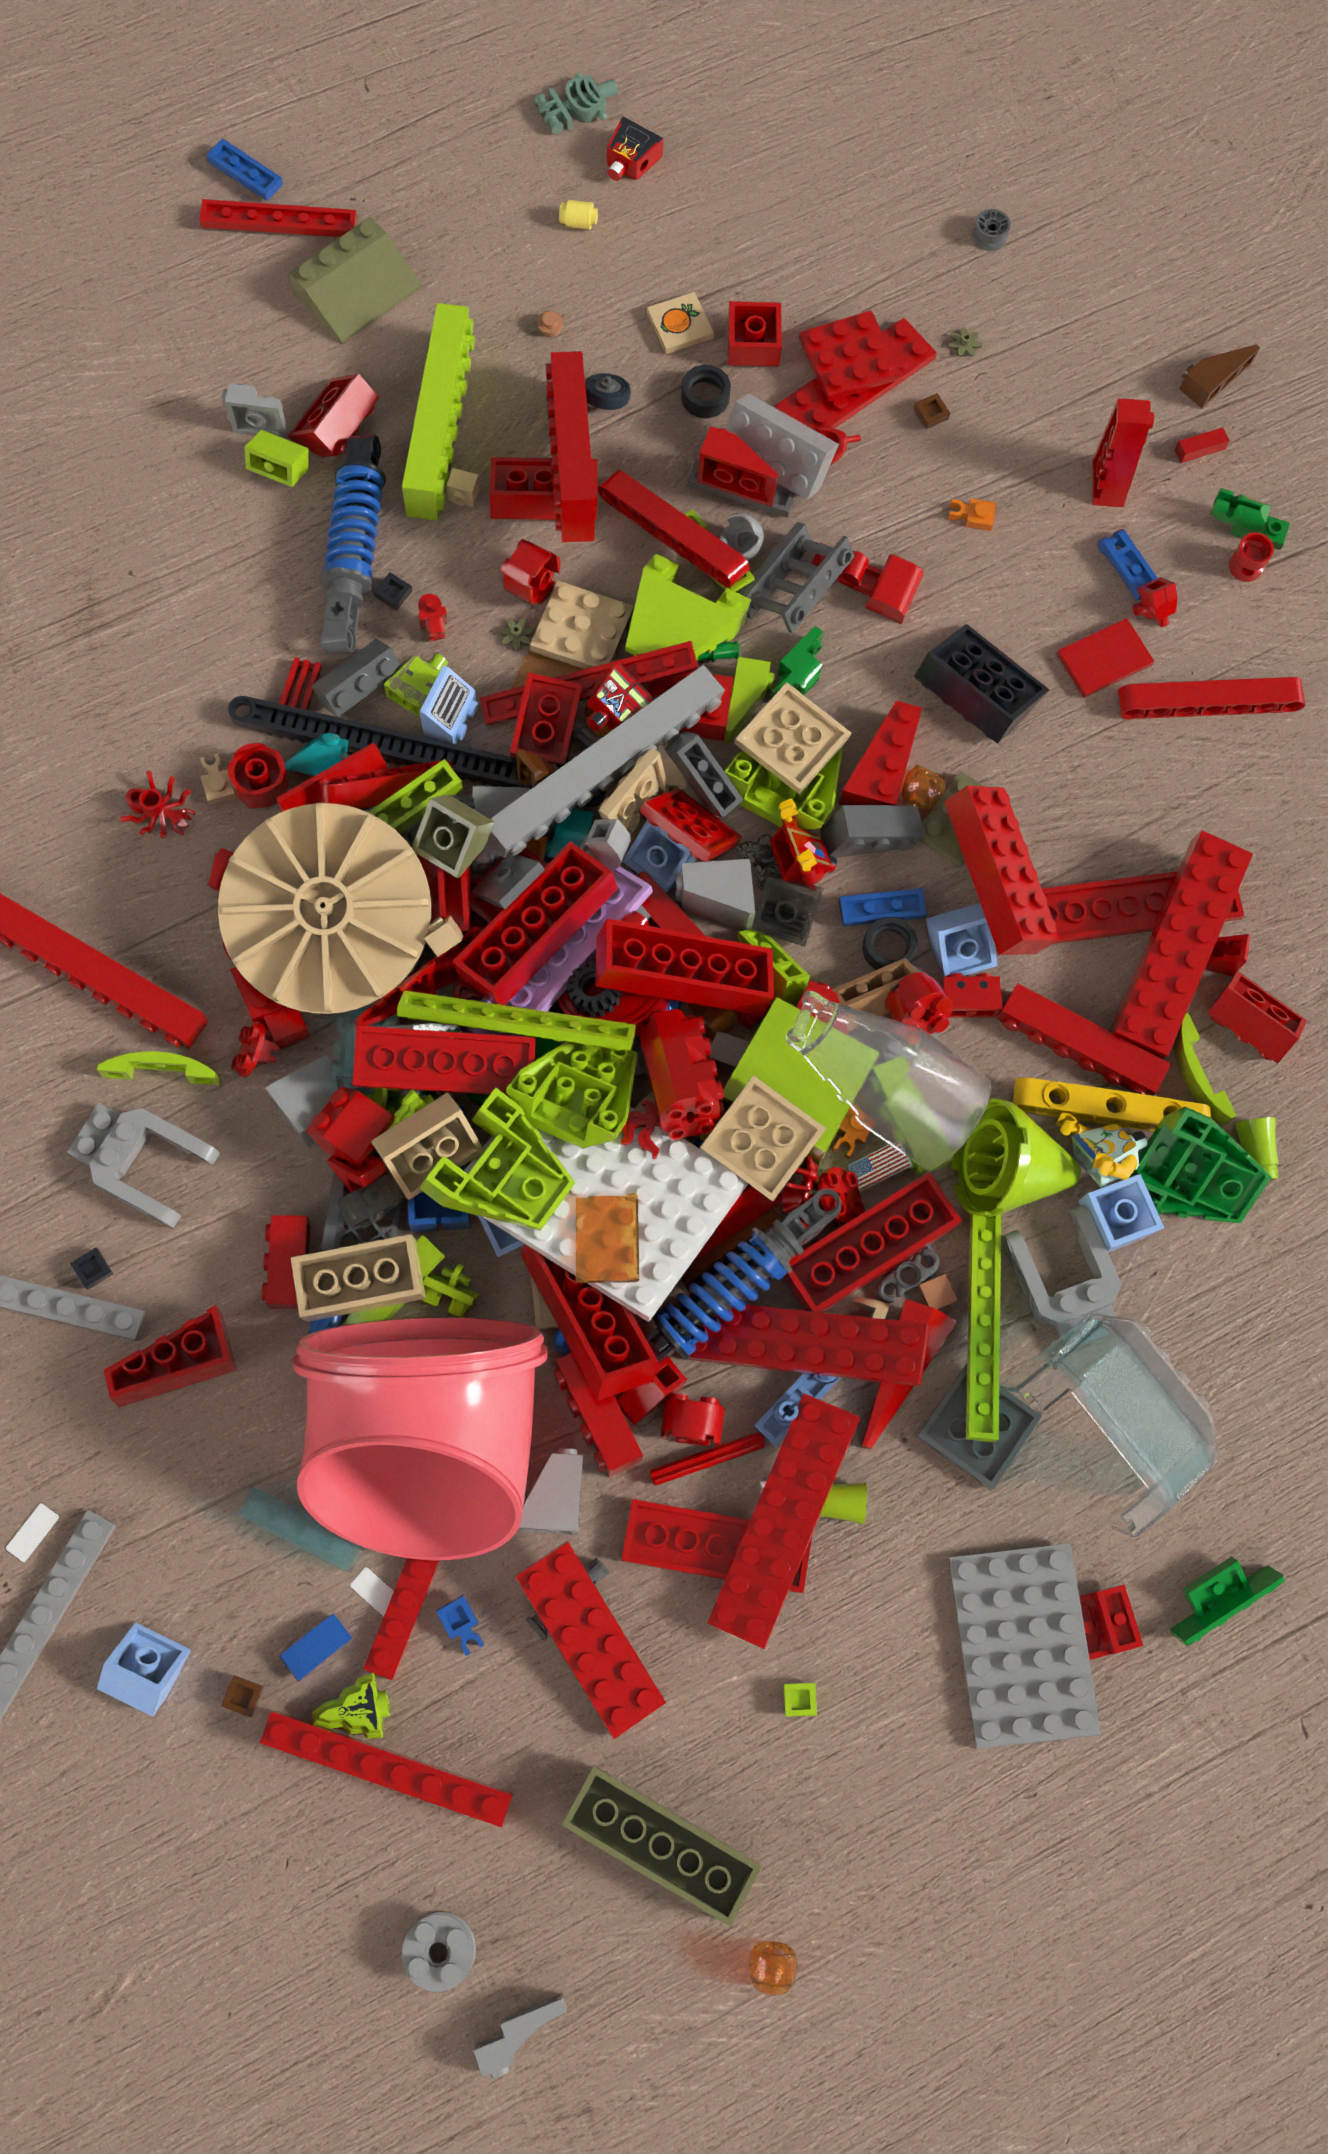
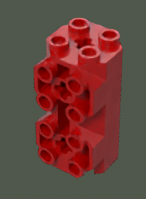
M679 1009L653 1013L649 1017V1023L645 1027L642 1024L638 1028L639 1044L661 1130L668 1133L669 1138L673 1140L710 1134L716 1127L715 1123L725 1115L722 1100L719 1101V1099H724L721 1081L716 1082L714 1078L717 1077L716 1063L714 1059L710 1060V1057H706L711 1055V1047L708 1037L704 1038L702 1035L705 1033L702 1016L693 1017L691 1015L688 1018Z

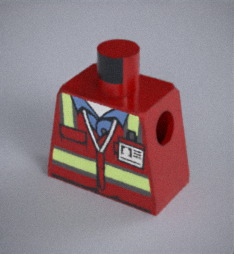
M618 662L606 673L587 701V706L593 711L587 718V723L594 731H600L605 725L612 731L655 699Z

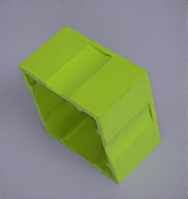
M776 997L724 1087V1099H719V1101L722 1100L724 1112L726 1113L754 1075L826 1128L807 1155L811 1156L812 1161L819 1166L835 1138L846 1113L855 1102L870 1075L880 1053Z

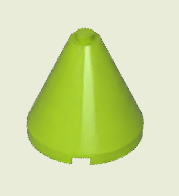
M994 1098L985 1100L986 1105L983 1108L974 1107L960 1127L954 1144L951 1170L958 1171L959 1186L954 1185L953 1189L959 1204L972 1215L983 1217L1000 1215L1072 1188L1081 1178L1079 1163L1012 1102Z

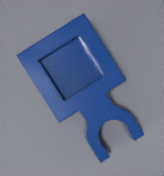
M464 1594L436 1609V1613L450 1639L460 1635L462 1639L461 1647L466 1656L470 1654V1650L466 1645L468 1640H476L480 1648L484 1646L480 1635L472 1630V1627L478 1624V1620Z

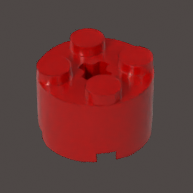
M521 539L511 558H506L501 565L500 572L504 574V589L535 605V602L541 604L547 599L556 584L552 578L554 572L559 574L561 561L559 556L530 541Z
M250 743L237 749L234 757L228 764V776L236 796L248 808L252 809L266 808L276 804V798L288 792L289 786L288 773L280 753L262 743Z
M916 972L902 978L898 982L900 986L895 992L891 990L887 995L886 1010L910 1040L916 1041L935 1032H943L949 1026L950 1022L948 1019L953 1009L952 1000L933 977L928 976L927 973Z
M670 1393V1399L665 1400L660 1438L668 1440V1436L671 1435L676 1437L677 1443L709 1446L710 1440H713L715 1446H720L725 1408L721 1406V1403H718L719 1399L700 1397V1401H692L688 1399V1395Z

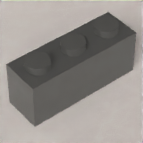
M375 639L311 687L323 707L339 717L384 684L402 666L391 647Z
M684 731L664 748L703 805L713 815L724 818L743 801L741 795L698 734Z

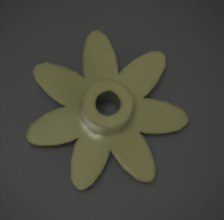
M963 327L961 335L954 332L951 333V337L955 341L950 343L949 347L952 349L959 348V357L965 351L970 356H975L974 348L982 347V343L975 341L978 332L969 334L967 329Z
M508 618L509 628H499L500 633L507 635L502 640L503 645L513 642L514 649L518 650L520 641L526 645L531 644L527 635L532 634L534 629L524 628L526 623L524 618L517 624L511 618Z

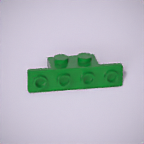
M1231 1556L1182 1589L1194 1614L1172 1627L1170 1631L1175 1638L1186 1646L1195 1643L1214 1628L1225 1624L1229 1618L1241 1610L1249 1608L1253 1602L1273 1592L1279 1585L1285 1582L1283 1574L1267 1565L1246 1579L1239 1561Z

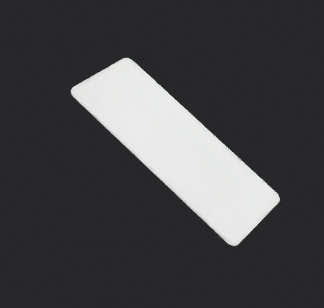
M40 1503L7 1545L6 1550L22 1562H26L59 1519V1516Z
M365 1567L350 1586L384 1616L394 1591L369 1568Z

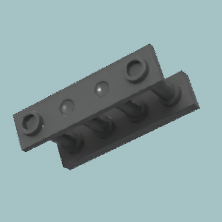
M797 522L753 575L755 580L744 586L739 594L751 599L747 618L752 619L758 610L762 608L780 614L788 632L793 633L854 558L848 537L843 536L834 547L812 541L806 524ZM807 551L826 556L819 566L799 561ZM791 570L810 575L803 586L784 580ZM776 589L795 595L788 605L768 599Z

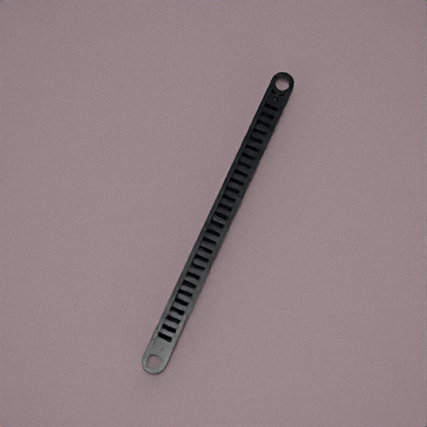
M248 696L235 697L228 705L229 715L235 725L266 732L269 736L275 734L279 738L287 737L291 741L296 739L301 743H309L321 734L333 733L340 736L341 739L348 740L347 752L352 754L375 743L384 761L387 763L392 761L396 765L405 764L408 766L445 759L453 763V771L461 780L469 779L473 783L479 781L482 785L491 784L493 787H518L516 758ZM240 706L250 708V713L245 717H239L235 714ZM599 789V794L584 806L595 807L600 805L605 799V790L601 791Z

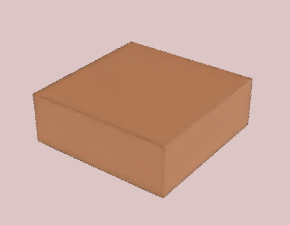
M946 1274L918 1285L927 1306L939 1310L958 1301Z

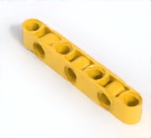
M1027 1077L1015 1079L1013 1103L1025 1113L1059 1118L1061 1113L1066 1112L1073 1115L1077 1121L1102 1125L1117 1124L1122 1128L1149 1132L1155 1131L1164 1117L1163 1111L1173 1113L1183 1107H1188L1211 1117V1107L1201 1103ZM1049 1094L1057 1095L1061 1100V1104L1052 1103L1049 1099ZM1106 1103L1114 1104L1117 1108V1113L1110 1112L1106 1107Z

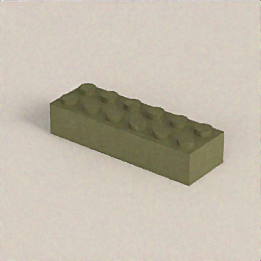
M594 1764L561 1826L730 1927L762 1867L757 1861Z

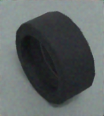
M702 364L690 369L682 380L681 400L684 408L690 414L699 418H712L720 415L725 411L730 400L731 382L728 375L714 365ZM710 382L718 386L721 390V396L715 400L702 401L695 398L690 391L691 387L697 383Z
M896 917L880 918L870 925L864 936L863 955L868 964L876 970L904 958L911 963L917 951L918 939L915 930L908 922ZM887 930L901 935L906 942L904 955L896 960H889L879 956L873 946L877 934Z

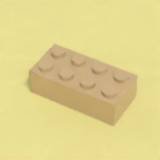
M411 1234L291 1257L299 1316L306 1322L426 1299L417 1243Z

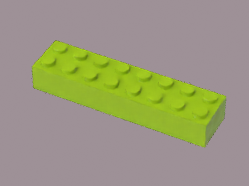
M437 303L402 484L406 517L438 521L440 511L445 510L446 495L443 494V491L450 477V471H447L448 464L452 465L454 461L452 442H457L459 431L456 420L462 417L463 403L460 402L461 396L466 395L467 380H464L465 373H470L471 357H468L469 351H474L475 335H472L474 319L469 318V307Z

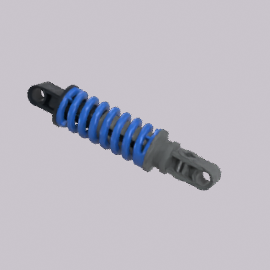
M377 435L350 436L347 441L346 462L339 464L335 469L336 488L334 489V501L331 508V526L328 530L329 539L326 545L325 566L321 574V584L327 589L325 592V601L327 603L325 619L321 633V645L326 654L353 653L355 651L359 608L363 606L364 600L362 595L368 594L372 588L370 577L373 570L370 565L374 562L372 552L375 551L376 543L374 539L378 534L376 526L379 524V517L377 514L381 510L379 501L382 499V488L386 483L384 472L378 468L381 444Z
M822 1189L806 1203L792 1211L783 1222L776 1219L772 1223L773 1227H770L768 1231L763 1232L755 1227L750 1235L751 1239L749 1241L751 1245L746 1241H741L738 1244L739 1255L729 1251L725 1256L728 1262L726 1266L721 1262H716L713 1265L716 1273L714 1276L704 1272L701 1275V1280L704 1283L702 1286L695 1282L689 1285L688 1288L694 1297L693 1300L684 1293H679L676 1296V1300L682 1308L680 1311L672 1304L667 1303L661 1311L656 1312L652 1320L657 1328L645 1338L659 1361L658 1364L676 1351L688 1360L690 1355L696 1350L695 1344L697 1342L705 1343L709 1338L704 1325L711 1331L718 1332L721 1329V1324L716 1315L724 1321L730 1322L734 1317L731 1311L732 1308L743 1311L746 1308L743 1300L745 1297L751 1301H755L758 1298L755 1288L760 1287L764 1291L770 1288L771 1285L767 1279L768 1277L780 1280L787 1273L790 1274L792 1272L789 1263L791 1258L795 1257L796 1254L801 1255L804 1252L802 1245L813 1239L829 1222L839 1215L841 1211L839 1195L832 1189ZM825 1197H831L836 1201L835 1208L828 1212L822 1211L819 1208L820 1201ZM800 1219H802L809 1228H806L804 1224L800 1221Z

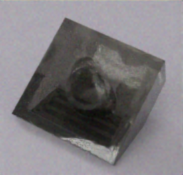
M770 872L765 881L751 930L805 947L818 912L824 888L816 885L808 887L803 883L785 881L780 874Z

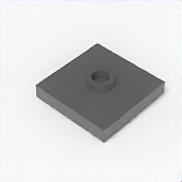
M510 854L472 892L477 899L506 909L543 872L544 868L538 861Z

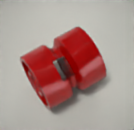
M1257 532L1245 535L1229 561L1231 574L1242 582H1251L1260 577L1274 553V545L1271 539Z

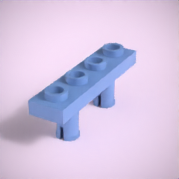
M803 1373L754 1425V1428L776 1448L785 1438L792 1420L798 1415V1405L803 1393L820 1400L841 1377Z

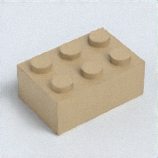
M449 1093L444 1094L371 1141L408 1200L422 1192L419 1187L443 1156L460 1168L485 1152L463 1112Z

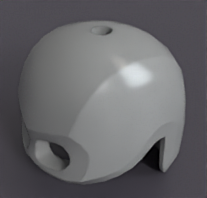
M741 512L732 514L727 519L729 525L723 530L720 540L743 555L746 560H750L757 555L762 546L764 538L762 526L749 514Z

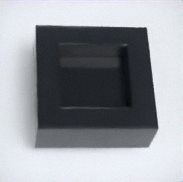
M389 572L375 589L374 596L397 611L411 594L412 586Z
M97 1247L70 1263L87 1290L114 1274Z

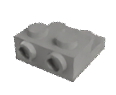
M228 384V389L223 390L222 403L227 408V421L231 422L234 433L256 435L260 430L286 439L288 430L280 399L270 396L258 397L256 387L248 384Z

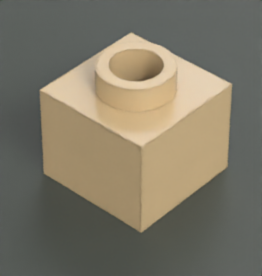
M452 468L446 485L448 500L460 506L474 507L480 490L478 474Z
M451 916L444 920L438 917L427 927L429 933L424 937L425 941L437 957H439L462 941L463 932Z

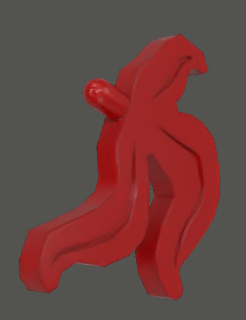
M643 1100L641 1105L645 1106L644 1114L639 1111L628 1113L627 1122L622 1128L624 1138L621 1140V1145L630 1144L634 1139L635 1129L644 1127L638 1134L637 1141L643 1150L652 1154V1159H656L659 1154V1148L651 1140L650 1135L654 1132L655 1126H661L659 1120H657L658 1115L655 1104L652 1101Z

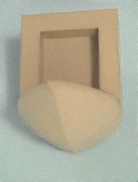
M868 1298L852 1300L858 1307L872 1313L870 1318L885 1319L889 1309L888 1304Z

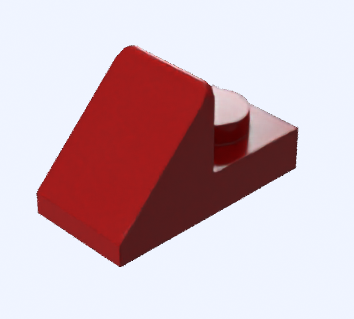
M370 1154L361 1165L336 1156H331L327 1159L328 1165L354 1195H358L375 1183L377 1177L387 1171L384 1162Z

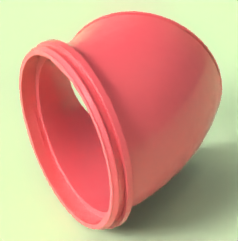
M427 1317L355 1323L320 1330L301 1338L296 1347L297 1355L293 1358V1370L298 1375L307 1378V1408L304 1447L297 1481V1491L300 1501L307 1512L326 1529L351 1543L376 1552L419 1560L463 1559L493 1551L508 1542L516 1534L522 1519L532 1437L535 1367L543 1364L548 1357L547 1347L542 1344L544 1337L541 1331L529 1324L501 1319Z

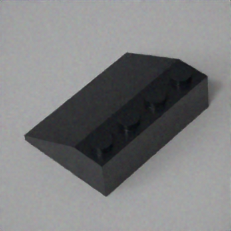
M965 624L928 652L914 675L925 688L930 689L946 705L955 709L966 721L975 725L987 738L997 744L1014 730L1050 690L968 624Z

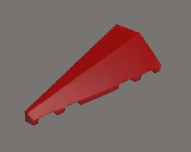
M475 926L464 934L461 942L439 957L436 956L358 1016L354 1020V1024L369 1026L397 1014V1006L404 990L437 995L436 990L461 980L452 961L480 934V929Z
M905 1299L900 1309L898 1321L927 1323L929 1326L923 1372L952 1332L957 1321L936 1308ZM886 1382L878 1383L861 1447L869 1450L872 1449L914 1386Z

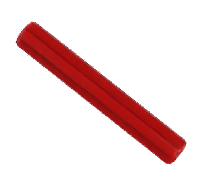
M760 1432L651 1469L650 1477L652 1483L657 1486L763 1449L766 1446L764 1437Z

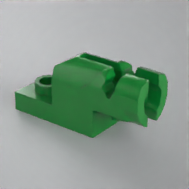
M1219 489L1210 515L1220 521L1232 524L1230 532L1232 535L1243 538L1249 533H1262L1271 539L1275 549L1281 550L1289 529V522L1268 516L1271 505L1249 499L1242 494L1235 496L1234 492L1230 490Z
M816 625L780 661L778 675L781 677L771 690V699L786 683L805 696L819 681L822 664L814 656L818 654L823 646L821 642L824 632Z

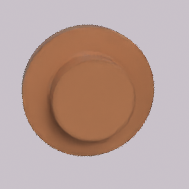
M545 311L539 315L537 327L544 336L554 337L561 331L563 319L557 312Z

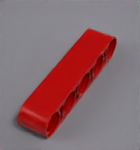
M441 761L322 779L319 781L321 803L346 805L357 809L378 806ZM447 761V763H448V764L450 765V767L453 769V763L450 762V761Z

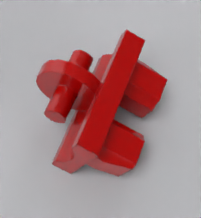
M427 593L418 602L420 629L426 628L429 642L445 639L444 624H447L446 607H442L441 600L437 595Z

